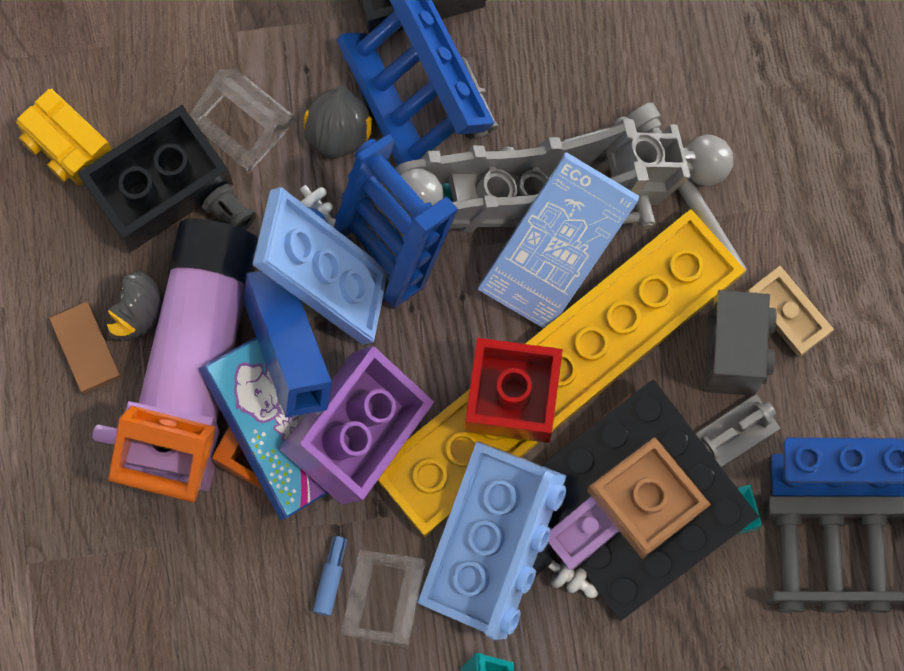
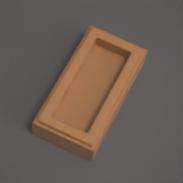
M88 301L49 318L83 395L122 378Z

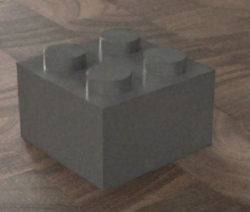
M718 290L708 311L704 392L754 396L760 386L767 383L768 375L773 374L775 360L774 349H768L770 333L775 332L777 318L776 308L770 307V294Z

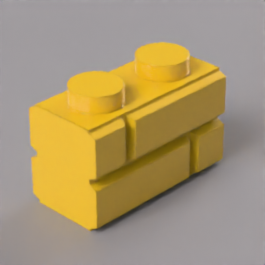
M52 88L35 101V104L23 112L16 121L23 133L18 137L19 140L34 155L42 151L51 160L47 164L48 168L62 182L70 178L77 186H82L83 182L78 172L112 150L109 142Z

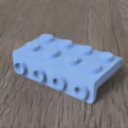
M476 441L417 603L485 632L486 637L493 640L506 639L508 634H512L520 619L521 613L517 608L522 595L529 591L535 579L536 571L533 565L537 554L544 550L550 538L551 529L548 527L552 513L560 508L564 500L566 487L563 486L566 475L491 445Z

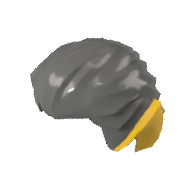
M345 86L323 92L315 98L309 109L305 112V139L322 155L330 159L341 158L356 152L360 146L368 141L371 134L373 118L370 117L367 104Z
M142 271L125 275L122 278L123 288L120 293V301L108 310L110 316L115 320L114 324H107L109 335L111 338L118 339L119 341H130L132 338H141L146 334L153 333L158 325L163 304L159 287L151 277Z

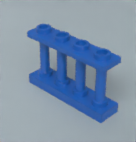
M390 0L393 12L369 34L343 33L336 39L343 53L344 60L349 65L360 87V92L366 99L377 121L380 132L384 136L390 134L395 140L392 153L397 166L404 162L421 159L427 151L435 149L455 131L457 135L481 133L495 124L432 0ZM403 26L411 42V47L385 69L376 49ZM421 61L429 77V82L402 103L393 84ZM438 96L447 113V117L420 139L411 118Z
M387 134L377 142L374 139L368 140L356 151L353 168L348 174L349 181L345 192L341 196V206L335 215L334 228L344 236L352 232L389 274L387 278L389 283L383 298L395 309L425 288L458 208L447 196L434 205L430 202L424 203L388 162L395 140L390 134ZM381 181L396 196V198L403 204V206L411 213V217L392 197V195L385 189V187L381 184ZM374 202H375V203L377 204V206L384 212V214L392 221V223L399 229V231L404 235V237H402V236L400 235V233L392 226V224H391V223L385 218V216L378 210V208L373 204ZM366 222L374 229V231L381 237V239H382V240L388 245V247L395 253L396 257H395V256L392 254V252L385 246V244L378 238V236L371 230V228L366 224Z
M786 438L783 443L784 454H771L769 457L770 497H904V438Z

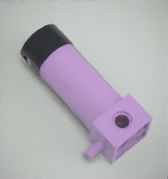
M186 219L180 221L168 270L170 275L139 403L128 401L126 411L132 405L215 426L213 443L199 490L210 492L216 466L212 456L219 446L223 434L216 424L220 408L198 368L234 349L244 307L246 273L254 272L253 260L259 238L247 230L230 224L205 219ZM98 424L94 427L93 439L94 441L115 445L118 428ZM132 439L124 467L188 483L193 454L173 449L169 452H162L164 449L162 446Z

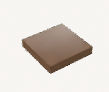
M655 437L590 485L586 490L642 559L711 505Z

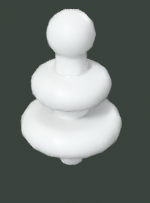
M307 185L300 188L299 190L305 196L300 202L307 207L317 209L322 213L327 222L334 227L336 220L329 214L333 208L330 202L322 204L320 200L327 194L326 189L320 187L311 192Z
M553 560L548 564L547 567L554 571L551 578V585L554 588H560L567 582L566 589L570 593H575L580 589L584 591L588 598L598 596L599 591L593 583L585 580L586 571L584 569L570 570L563 560L559 564Z

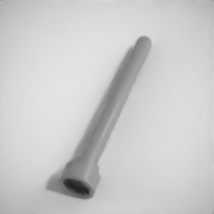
M653 102L639 107L627 116L629 119H634L637 133H661L660 128L662 124L659 120L662 116ZM688 179L677 188L685 202L746 270L744 263L696 186Z

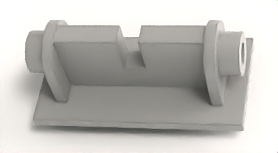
M755 394L697 432L696 435L719 465L723 467L781 428L773 418L776 412L770 402L767 400L762 402L758 395Z

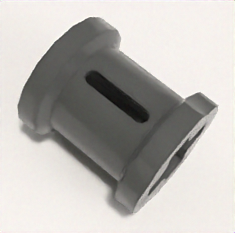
M226 183L215 189L202 205L205 213H212L219 222L246 230L255 220L256 212L253 209H246L234 196V189L230 184ZM225 207H227L233 213V216L226 210Z

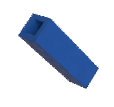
M261 271L246 273L244 304L285 418L328 410L332 381L301 300Z

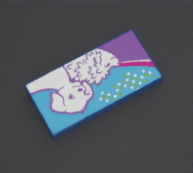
M257 337L198 368L280 520L287 519L328 493L279 450L305 414L285 418Z

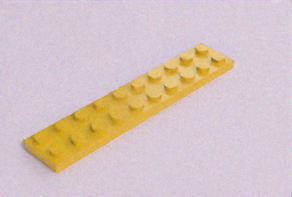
M691 209L525 343L563 349L552 432L715 298L718 290H726L745 273L744 267ZM470 389L407 439L377 480L424 538L449 518L476 441L491 445L521 458L540 443L538 441L465 432Z

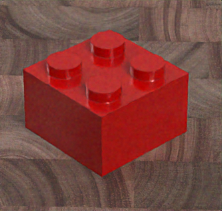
M477 338L465 420V432L550 443L563 349Z

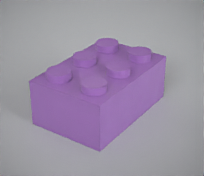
M374 346L356 351L349 356L331 380L328 410L305 414L279 448L341 505L364 500L434 403L427 394Z

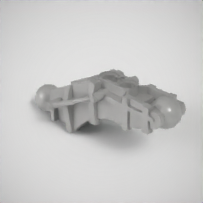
M619 117L614 121L612 127L564 139L563 141L558 137H549L537 148L515 150L513 147L506 146L499 151H485L484 146H472L467 152L440 156V151H427L421 159L404 162L398 165L395 170L424 203L430 202L432 205L443 199V188L440 183H450L454 201L452 203L458 208L450 229H461V232H473L477 227H517L561 158L567 152L595 170L610 168L612 174L610 179L639 196L638 202L633 208L636 212H630L623 224L638 222L640 228L649 229L656 224L652 205L660 204L688 179L696 184L707 187L722 183L728 178L734 166L731 148L720 137L709 134L692 139L686 148H683L677 124H670L661 133H637L634 119ZM390 191V194L392 195V197L399 203V205H400V206L407 212V214L411 217V216H412L411 213L403 206V204H402V203L396 198V196Z

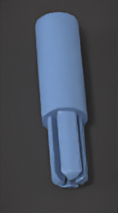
M334 536L332 538L327 563H324L312 611L314 613L325 616L332 615L343 569L341 564L347 544V539L344 537Z

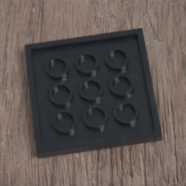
M654 379L541 465L566 475L563 486L566 487L564 500L557 511H553L549 521V526L552 529L591 497L586 491L590 485L654 437L711 504L705 511L643 559L621 532H618L579 565L581 569L586 571L587 577L620 621L624 620L759 518V515Z

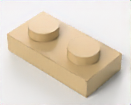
M781 266L777 267L747 291L770 294V307L776 308L777 311L775 330L799 358L834 330Z

